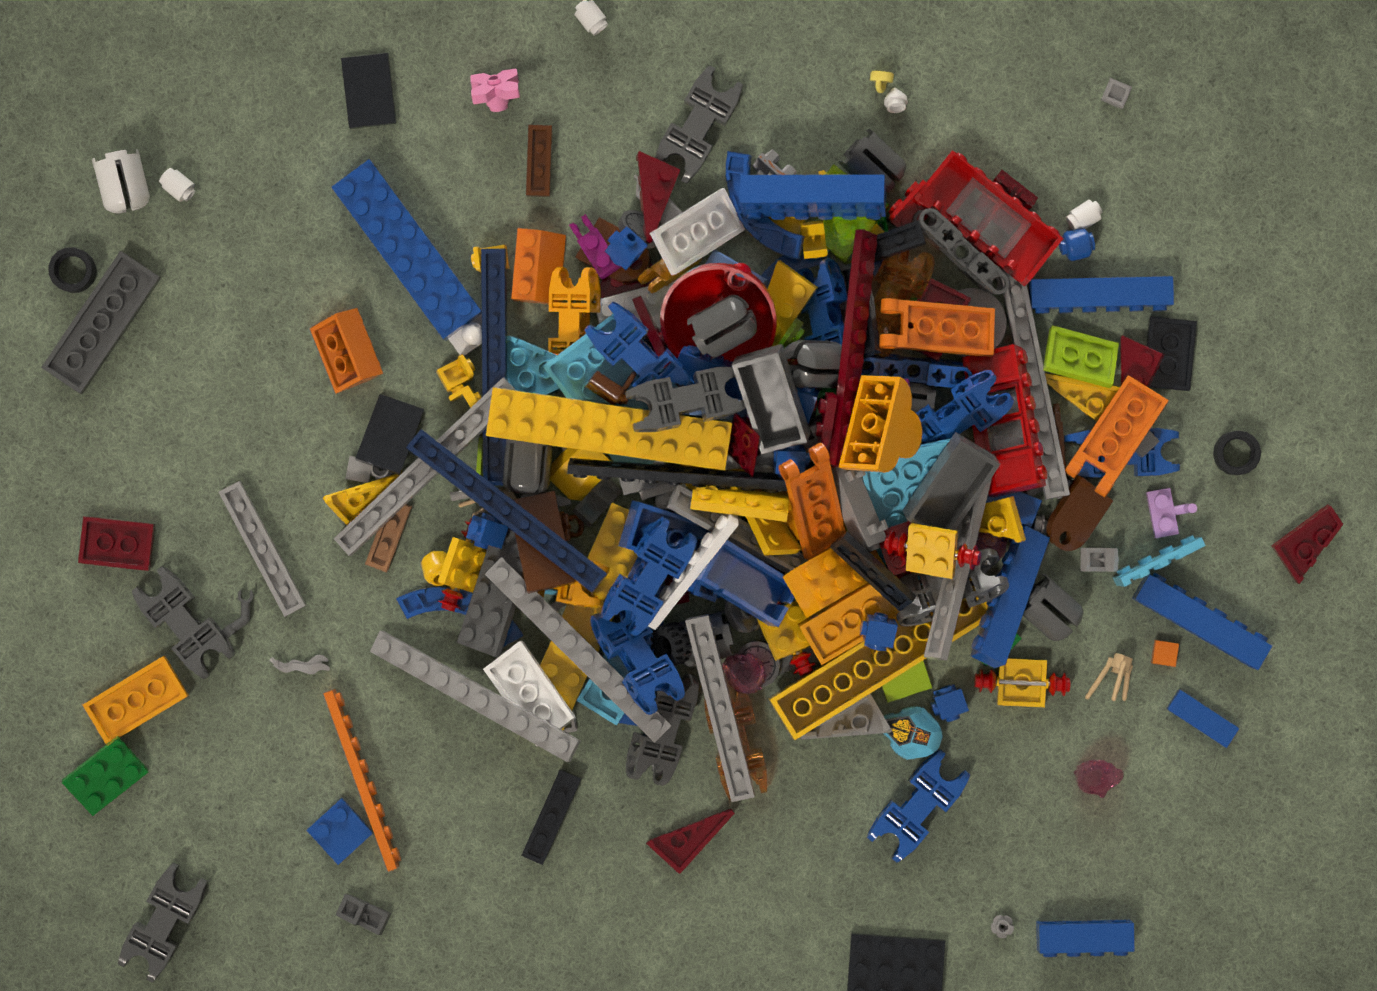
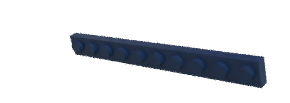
M481 249L482 397L502 378L507 379L506 249ZM486 428L483 431V477L494 486H504L502 478L507 439L486 436Z
M422 429L406 447L591 593H594L608 575Z

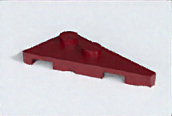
M639 151L636 155V161H638L639 169L638 184L641 188V211H643L644 216L643 232L646 242L650 244L653 240L650 233L657 229L680 169Z
M638 296L632 299L642 323L649 329L647 335L655 353L659 357L669 348L642 296Z
M1122 335L1121 385L1129 375L1149 388L1165 354Z
M731 808L650 839L646 844L676 872L681 874L735 812Z

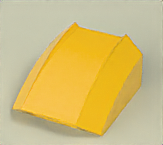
M567 448L551 464L550 481L569 499L582 501L601 479H598L597 476L589 475L586 478H576L573 474H567L569 459L610 460L600 452Z

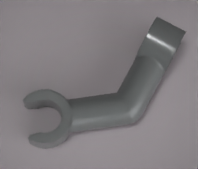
M241 590L238 592V599L241 602V617L221 630L225 639L250 622V605L254 598L252 590L248 600H243Z

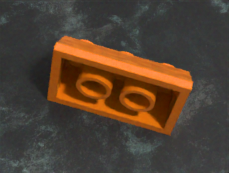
M517 229L511 297L513 301L549 304V286L552 273L555 268L563 267L566 235L543 230Z
M358 308L336 313L310 328L335 394L383 374Z

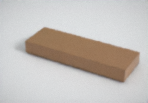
M406 504L376 533L365 565L388 572L412 506Z

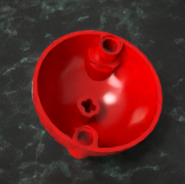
M709 263L700 265L687 271L670 287L661 306L660 325L663 338L669 350L677 359L683 346L697 347L692 338L695 336L692 323L688 325L687 319L729 295H738L748 303L749 307L746 310L753 311L756 317L757 331L751 339L722 354L724 359L733 362L736 356L772 347L777 330L774 301L768 289L752 274L747 264ZM736 274H742L745 278L739 277Z

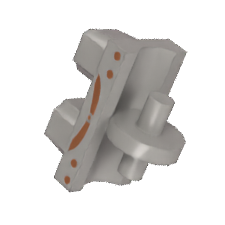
M773 149L766 154L761 153L752 165L758 171L756 175H795L797 173L788 164L781 170L776 165L780 159L779 154Z

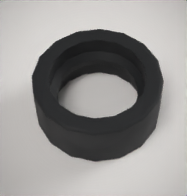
M75 247L63 248L57 251L51 257L48 265V272L52 283L59 289L70 293H80L87 290L94 283L97 275L96 264L93 258L87 252ZM75 256L84 262L86 274L80 282L69 284L61 279L59 266L64 259Z
M1232 431L1225 433L1217 440L1214 445L1213 456L1220 470L1226 474L1237 476L1247 474L1256 468L1260 461L1261 449L1259 442L1253 435L1245 431ZM1234 439L1246 442L1251 451L1248 462L1240 467L1228 464L1223 455L1226 444Z

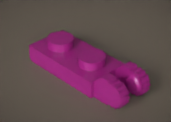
M584 214L581 218L590 232L582 236L576 224L571 223L569 226L577 237L580 247L603 280L621 268V266L614 264L610 256L605 252L608 244L599 230L593 226L590 219Z

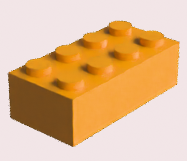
M831 548L783 576L784 581L806 618L868 583ZM871 551L870 553L884 565L877 551Z

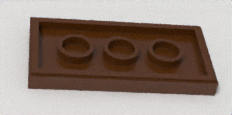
M555 491L513 500L565 540ZM515 533L528 594L575 584L571 576Z

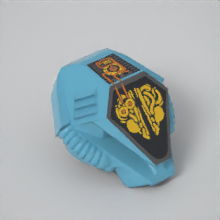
M910 706L902 709L897 714L890 713L884 715L892 732L883 734L889 738L890 746L900 757L906 760L926 757L935 753L940 747L943 738L941 726L925 708Z

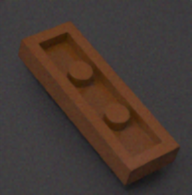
M528 125L526 196L550 197L552 125Z

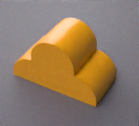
M861 375L839 464L841 469L886 473L896 466L899 458H911L916 454L922 440V425L918 415L911 410L912 394L908 383L903 378Z

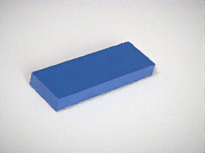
M1180 689L1166 708L1225 748L1228 747L1239 730L1237 726Z

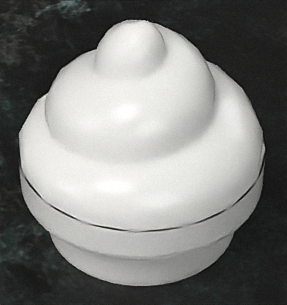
M897 88L891 89L884 99V105L890 113L904 111L908 103L907 96Z

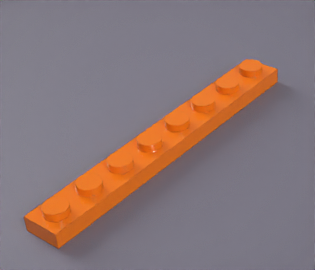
M336 689L323 693L386 868L388 872L397 869L401 856L397 847L393 848L390 840L393 839V834L389 825L385 826L382 817H385V812L382 804H377L374 797L377 794L374 782H369L366 775L369 772L365 759L361 760L358 753L361 750L357 737L353 738L350 731L353 728L349 715H345L342 706H345L343 696L340 692L337 693Z

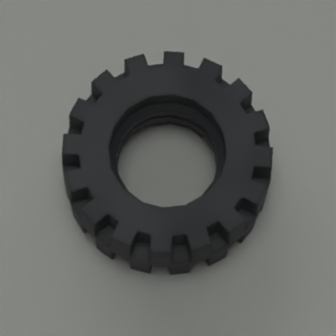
M678 622L657 627L652 632L653 637L650 640L653 642L651 644V649H654L653 654L657 658L667 654L674 666L685 663L690 659L687 657L692 654L689 651L692 649V646L689 642L690 638L687 636L688 631L683 630L684 626L679 625Z

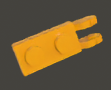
M662 258L651 268H647L639 276L638 281L641 284H646L657 277L648 286V291L653 294L674 282L701 262L702 258L675 275L670 274Z

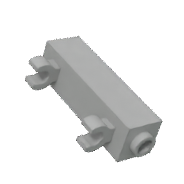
M832 468L842 517L849 534L869 552L881 548L879 543L885 541L886 535L884 530L888 529L885 519L879 521L861 478L866 475L865 471Z

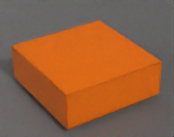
M1154 640L1151 663L1176 667L1179 644Z

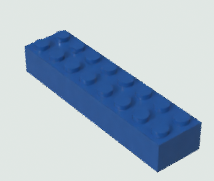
M370 159L332 186L334 192L445 341L482 314L476 302Z

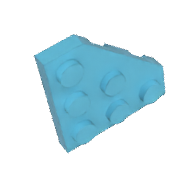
M507 336V381L517 391L551 395L559 391V387L543 367V365L557 355L515 336Z

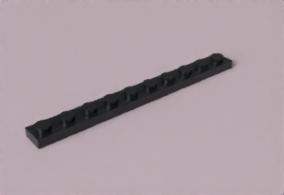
M570 458L567 468V474H573L576 478H586L589 475L597 476L601 480H609L611 477L621 478L625 482L640 479L650 484L665 481L670 485L676 486L683 483H691L695 487L716 485L719 489L740 487L743 491H754L755 489H764L768 493H777L779 490L787 491L785 480L778 477V474L754 472L753 477H750L745 471H724Z

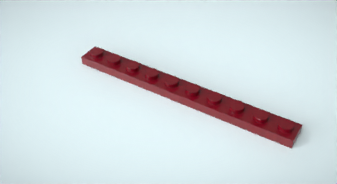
M864 229L855 230L836 393L837 404L831 436L829 461L831 466L840 468L839 464L861 379L870 295L872 293L871 286L877 235Z

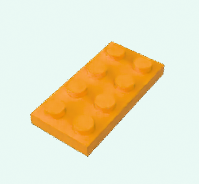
M866 583L798 623V626L821 665H824L864 641L863 635H860V627L862 621H866L867 614L883 613L888 615V618L897 621L896 615L900 611L869 583Z
M162 656L84 703L83 707L105 744H108L115 737H122L182 701L189 694L166 656Z

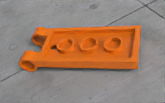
M893 298L881 299L880 312L884 314L900 313L901 322L900 335L881 334L879 348L986 357L994 355L995 308ZM908 323H912V329L908 328Z
M1128 375L1066 467L1065 473L1075 479L1085 462L1090 463L1106 473L1095 489V492L1106 497L1169 400ZM1102 456L1105 458V461L1099 462L1098 458Z
M822 443L809 448V456L815 466L800 474L797 465L791 459L779 465V472L786 483L803 556L808 561L830 549L832 543L846 533L829 461L830 456Z

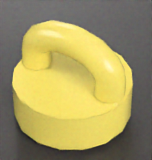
M872 71L870 73V81L876 82L875 88L878 93H884L887 83H893L894 74L891 72Z

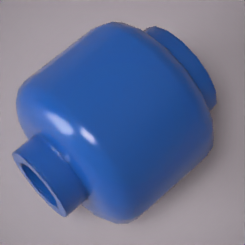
M1085 228L1064 232L1062 237L1064 239L1059 244L1061 255L1066 254L1070 261L1088 258L1091 256L1092 250H1095L1093 234Z

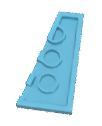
M1193 535L1180 540L1181 545L1175 548L1172 545L1159 550L1160 555L1154 558L1149 555L1138 560L1139 565L1130 568L1128 565L1117 571L1118 575L1113 577L1116 586L1125 587L1131 584L1130 579L1143 578L1150 574L1151 569L1163 568L1169 565L1172 559H1181L1206 546L1202 537L1194 538Z

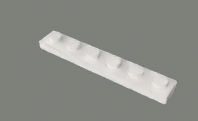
M725 514L718 518L713 531L707 533L703 537L698 550H694L689 563L679 579L673 577L672 583L662 589L659 597L664 603L653 621L648 625L649 627L656 630L737 528L738 515Z

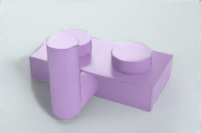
M1170 488L1146 492L1154 538L1179 534L1176 515L1197 511V506L1193 503L1174 506Z

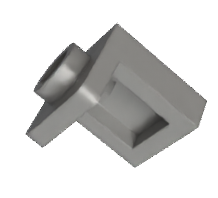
M1081 548V571H1118L1119 557L1117 548Z

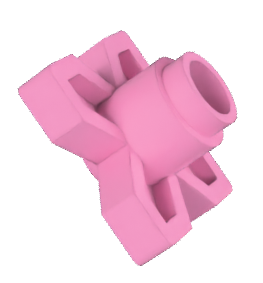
M517 69L503 70L497 75L482 73L470 76L473 104L486 103L492 112L506 110L509 99L520 97Z

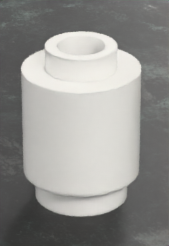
M583 0L575 7L577 11L574 15L587 32H591L593 36L608 26L606 16L593 0Z
M167 169L159 180L162 188L179 202L190 200L195 193V184L178 170Z
M1087 200L1071 210L1069 215L1066 216V220L1072 230L1087 229L1101 220L1100 214L1103 211L1096 201Z

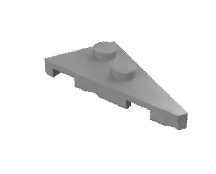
M868 694L801 736V739L890 733L892 730L872 695Z

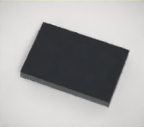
M388 53L341 58L349 129L396 124Z
M1149 317L1146 346L1165 354L1149 388L1190 391L1197 321Z
M380 394L357 452L356 461L401 475L409 454V450L406 447L416 435L424 409Z

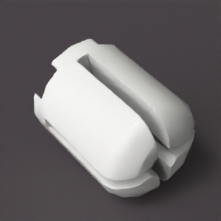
M136 149V154H127L126 150L106 153V159L95 162V158L92 159L103 205L107 211L118 214L126 213V204L116 166L121 168L131 210H138L149 202L150 195L138 149Z

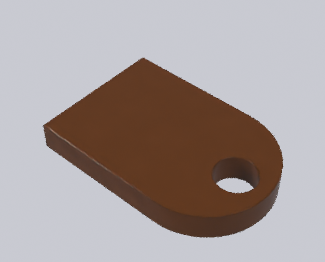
M600 217L594 225L608 246L610 245L608 242L610 236L616 230L621 232L617 226ZM580 248L575 258L594 268L582 248ZM646 248L639 257L643 262L639 270H632L631 266L627 270L621 267L608 277L626 284L638 281L639 276L650 267L651 255L649 249Z
M1077 475L1069 487L1070 495L1062 497L1047 522V536L1050 538V542L1065 551H1073L1084 545L1113 503V500L1108 496L1103 497L1095 492L1096 487L1079 475ZM1066 531L1067 536L1065 540L1060 542V535Z

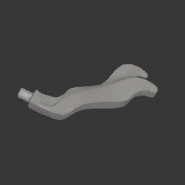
M320 654L315 655L307 662L294 659L288 663H282L273 657L269 660L275 668L284 673L298 670L307 674H315L320 670H330L328 665L322 663V661L328 662V658Z

